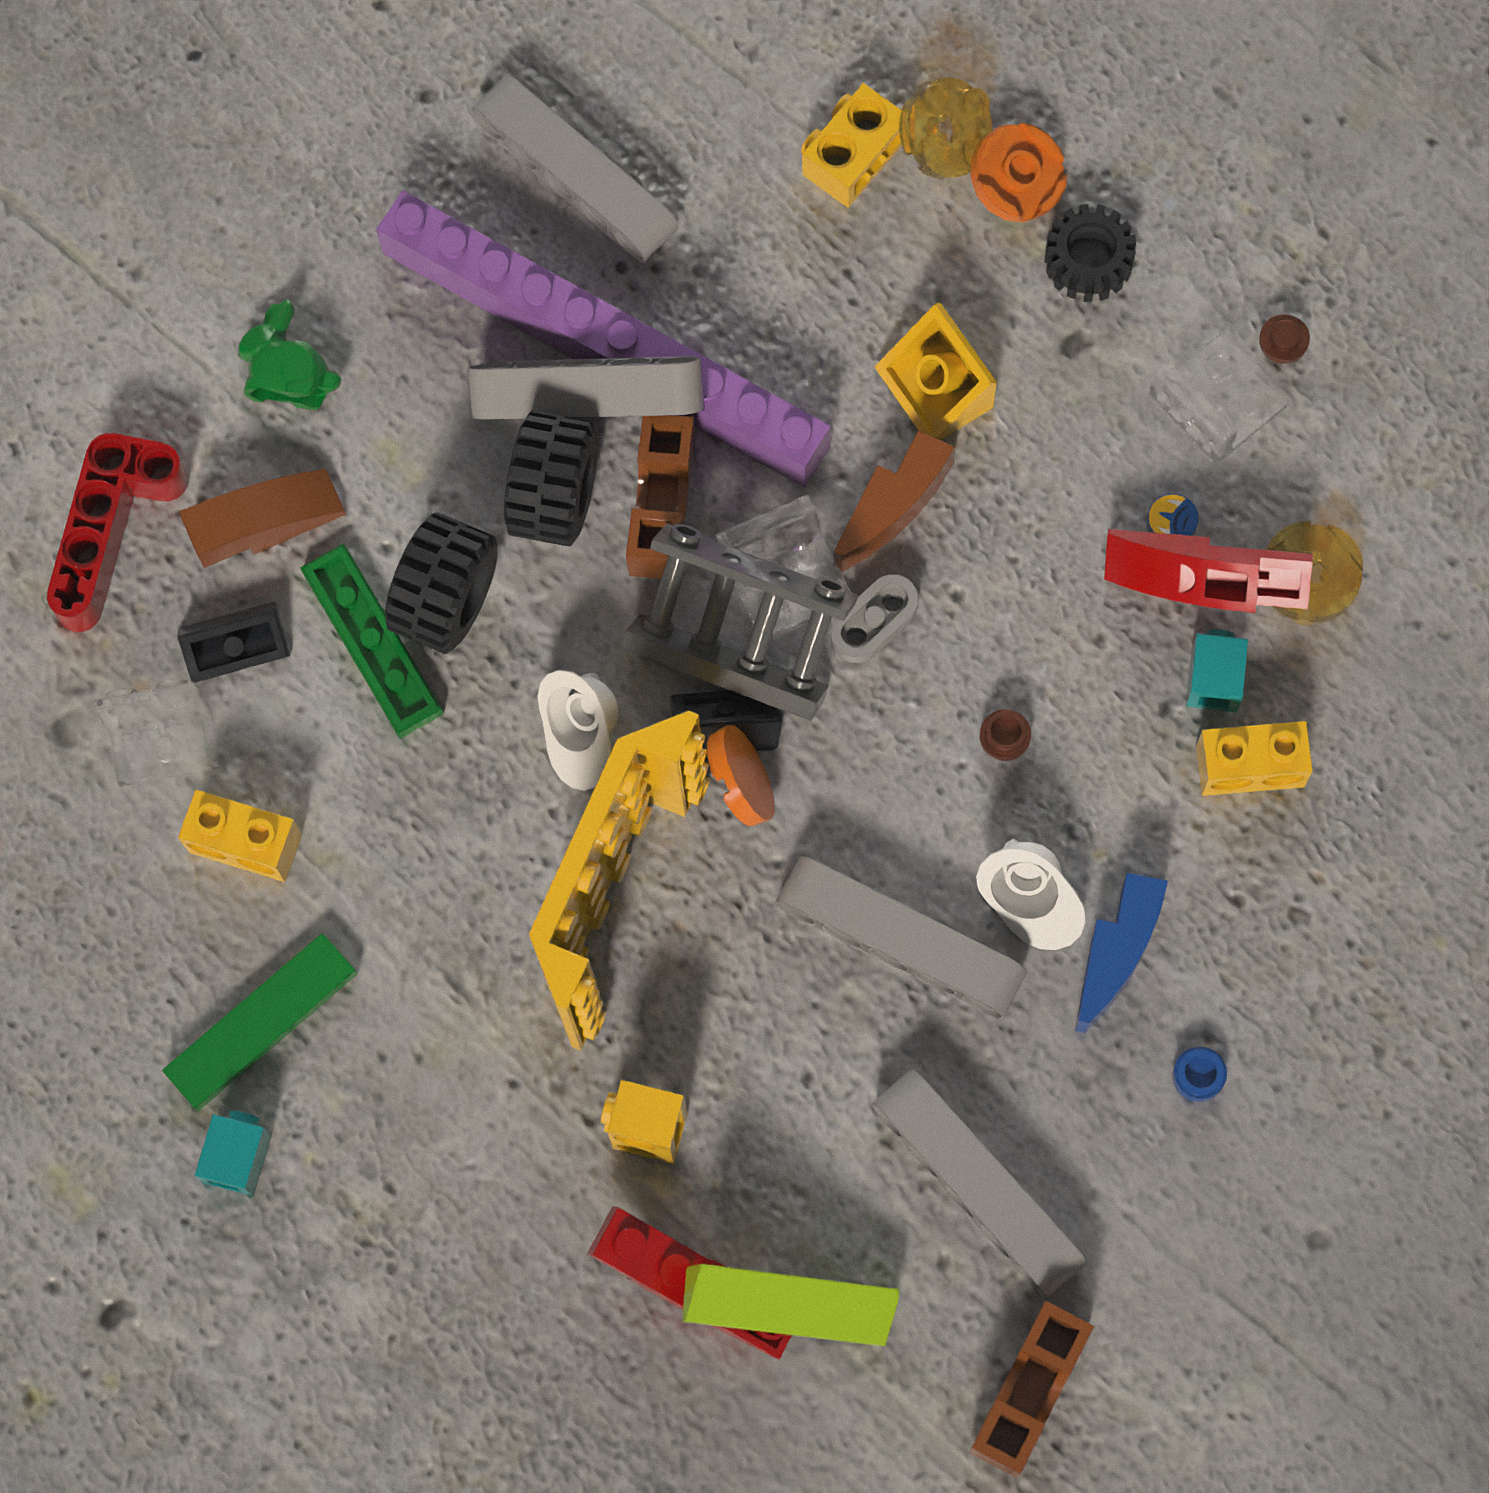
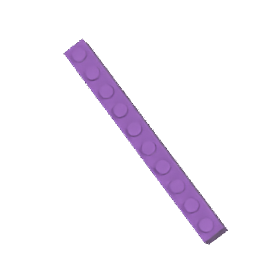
M404 190L401 191L376 229L382 252L386 256L572 359L699 357L701 360L705 409L697 413L675 416L694 417V427L804 488L831 447L830 425Z

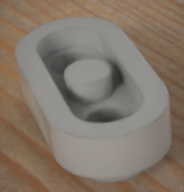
M896 574L882 576L872 583L857 598L855 606L844 621L834 620L831 628V644L835 653L841 659L851 663H862L873 658L915 617L918 609V592L914 584L909 579ZM894 598L901 602L902 607L897 611H888L883 606V603L887 599ZM859 632L865 636L866 640L861 645H852L847 641V637L851 633Z

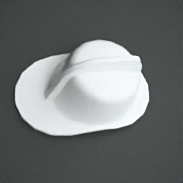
M566 670L551 672L541 681L537 695L547 752L551 765L559 778L571 788L585 791L596 787L611 754L609 735L617 726L619 718L618 702L613 692L604 682L600 681L596 673H587L579 676L572 671Z
M1012 839L1005 844L1003 849L991 853L981 862L976 875L978 890L1010 930L1024 943L1038 949L1058 950L1070 946L1081 936L1086 923L1085 906L1078 893L1062 875L1060 862L1052 851L1037 843L1018 842Z

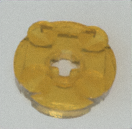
M941 78L925 82L918 87L920 89L916 91L913 98L907 99L902 107L899 119V134L902 147L907 155L913 154L916 162L922 166L917 168L929 177L948 179L967 175L971 172V158L978 143L992 132L989 98L982 89L973 88L967 82L957 78ZM947 118H949L953 126V134L949 141H947L946 133L939 131V123L946 121Z
M1311 521L1293 523L1280 530L1271 539L1266 549L1313 554L1312 566H1316L1319 563L1324 569L1319 576L1321 582L1314 583L1311 581L1308 609L1273 606L1279 613L1291 618L1296 624L1302 626L1327 622L1342 615L1355 601L1362 583L1363 558L1358 546L1346 532L1330 524L1325 527L1319 524L1310 525Z

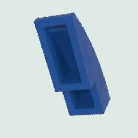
M1126 873L1122 884L1116 923L1096 920L1092 933L1075 1031L1086 1033L1104 1015L1128 984L1144 955L1161 912L1168 880Z

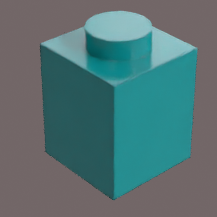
M1221 629L1208 630L1205 634H1196L1191 649L1186 707L1237 713L1243 699L1248 639L1236 638L1235 633Z
M230 1110L228 1118L213 1114L194 1176L203 1184L254 1197L272 1137L264 1127L259 1126L261 1119L236 1110Z

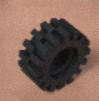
M1082 204L1077 214L1070 208L1064 212L1063 220L1057 218L1054 221L1052 232L1049 231L1044 260V263H1047L1046 273L1048 278L1055 277L1053 286L1058 291L1065 286L1068 288L1067 297L1074 300L1077 292L1084 294L1083 302H1092L1093 294H1099L1100 301L1109 298L1110 290L1118 293L1123 288L1124 280L1128 282L1131 276L1136 254L1135 235L1130 236L1132 227L1128 221L1120 223L1121 214L1116 210H1113L1110 216L1105 215L1106 206L1097 204L1096 212H1089V204ZM1084 238L1097 239L1108 248L1109 258L1100 267H1083L1073 259L1071 254L1072 246Z

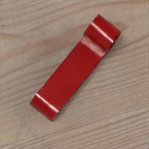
M104 433L90 442L86 450L47 590L49 607L66 629L73 632H84L92 629L98 623L105 605L134 496L160 502H170L178 499L185 492L188 486V474L177 451L172 446L163 442L117 433ZM113 456L124 457L122 464L112 470L103 469L105 462ZM163 465L173 467L167 477L162 479L151 478L153 471ZM101 502L111 503L109 511L104 515L90 516V512L96 504ZM89 548L98 549L96 558L86 564L77 563L79 555L84 550ZM79 594L83 599L82 603L77 602ZM67 603L72 604L71 609H67Z

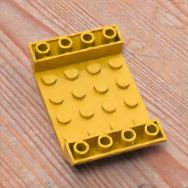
M691 711L617 738L529 932L533 948L570 1044L573 1048L580 1051L587 1038L593 1041L597 1038L606 1016V1011L601 1010L603 1001H601L599 994L600 990H598L590 961L587 959L589 948L585 947L584 943L591 927L599 930L604 922L610 906V901L605 899L612 881L620 883L626 873L631 859V854L626 853L627 847L633 834L639 837L643 834L652 812V808L648 807L647 804L649 802L686 817L691 804L697 806L701 804L710 783V777L706 776L709 764L704 762L707 750L703 748L705 735L701 734L699 715Z

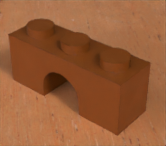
M675 415L642 417L637 458V498L635 508H631L626 550L629 576L662 579L668 555L650 549L652 540L666 524L686 525L696 440L694 417Z
M1045 1300L969 1451L970 1454L1015 1478L1020 1476L1094 1325Z

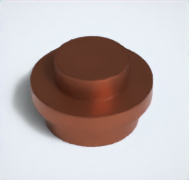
M1280 314L1268 319L1262 326L1259 335V344L1263 353L1272 361L1282 364L1299 360L1306 353L1310 343V333L1304 322L1288 314Z
M1008 709L995 711L988 715L981 725L980 743L984 751L994 759L1001 761L1017 759L1029 747L1031 741L1030 725L1016 711Z

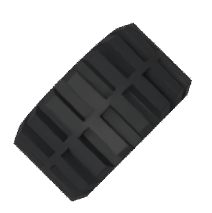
M533 410L527 415L520 426L515 440L506 482L504 520L509 536L568 547L573 545L580 535L586 519L596 471L598 437L592 421Z
M438 512L429 516L410 539L394 573L385 608L387 629L443 654L451 652L468 634L489 591L497 563V539L495 536Z

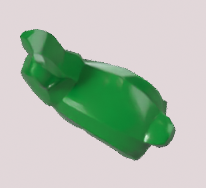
M284 300L281 303L272 304L265 314L263 324L250 329L243 336L238 346V356L250 363L244 394L255 402L263 403L268 399L292 403L295 407L301 409L318 410L326 395L340 387L341 376L337 372L329 371L324 358L307 342L287 341L286 330L294 315L292 302Z

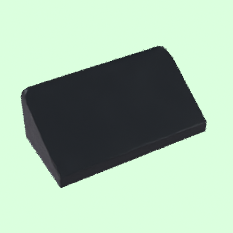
M276 602L266 603L179 628L177 632V638L192 684L290 656Z
M731 690L674 694L670 697L672 717L687 711L699 715L701 734L705 735L703 748L706 750L710 734L715 733L726 725H734L740 729L756 751L774 750L779 745L781 718L778 709Z

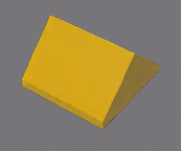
M941 303L934 304L874 366L917 429L938 440L944 439L994 408L997 381Z

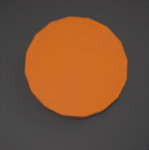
M1006 124L997 127L978 143L971 158L970 178L976 196L988 211L1006 221L1024 223L1042 217L1059 203L1067 185V174L1064 175L1062 164L1065 160L1060 147L1048 133L1032 124Z
M726 725L715 733L710 734L707 741V757L710 770L716 781L722 779L725 781L729 791L724 793L723 796L728 808L738 820L747 826H755L771 820L775 813V799L771 782L764 764L752 743L734 725Z

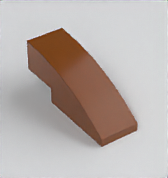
M918 431L897 473L878 465L833 552V568L844 572L873 555L904 530L938 491L953 465L955 447Z
M326 469L267 480L219 495L178 511L204 568L250 548L253 554H257L346 515Z

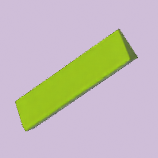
M698 1264L686 1269L682 1322L885 1346L899 1302L900 1289Z

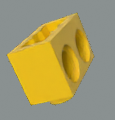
M864 83L852 96L847 93L838 101L831 114L832 120L822 131L815 129L807 137L801 148L802 175L847 208L852 205L909 138L910 116ZM869 120L875 122L878 126L871 130H864L857 127L856 124ZM837 155L846 158L848 161L843 165L835 166L827 163L825 160Z
M1306 721L1202 730L1196 745L1202 796L1303 788L1313 771Z
M197 789L194 792L178 835V839L189 853L285 882L302 837V833L294 819Z
M621 1080L617 1094L608 1092L601 1116V1123L605 1124L604 1132L608 1133L613 1149L675 1164L688 1115L684 1095Z

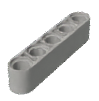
M509 75L504 76L471 109L476 121L490 136L635 260L644 263L678 230L679 226L676 219L662 203L515 78Z
M694 356L504 361L480 363L467 367L471 412L474 419H525L532 410L566 417L684 415L697 413L705 409L701 360L699 357Z
M800 856L775 901V904L781 910L792 917L998 1019L1005 1017L1027 974V970L1013 959L807 857Z
M910 1069L871 1103L876 1113L1044 1299L1050 1298L1087 1264L1076 1246L915 1070Z

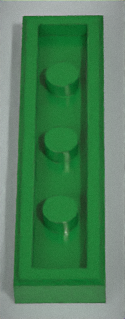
M345 544L337 546L300 567L306 581L398 738L401 739L444 715L441 706L399 635L387 629L385 612Z
M321 933L162 1069V1072L193 1108L199 1112L357 976V971L329 939Z

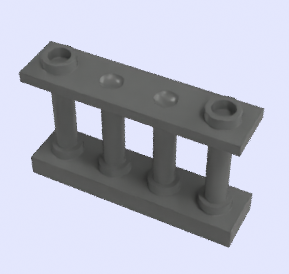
M666 524L653 538L650 549L668 555L651 615L639 614L625 631L620 649L811 721L823 704L829 685L817 681L813 674L831 618L834 617L844 621L855 606L858 595L846 591V587L833 579H814L702 537L701 532L694 527L684 524ZM688 563L716 573L699 632L694 634L674 627V624L670 621ZM735 581L764 591L746 651L741 652L722 645L718 639ZM784 599L812 609L794 669L789 670L769 663V660L766 658Z

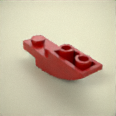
M1108 529L1104 580L1144 594L1223 610L1255 613L1256 605L1308 609L1313 554L1210 545V537Z
M612 1206L587 1252L591 1257L626 1276V1279L681 1310H683L687 1267L698 1264L726 1267L715 1260L702 1256L616 1206ZM713 1326L780 1360L792 1335Z

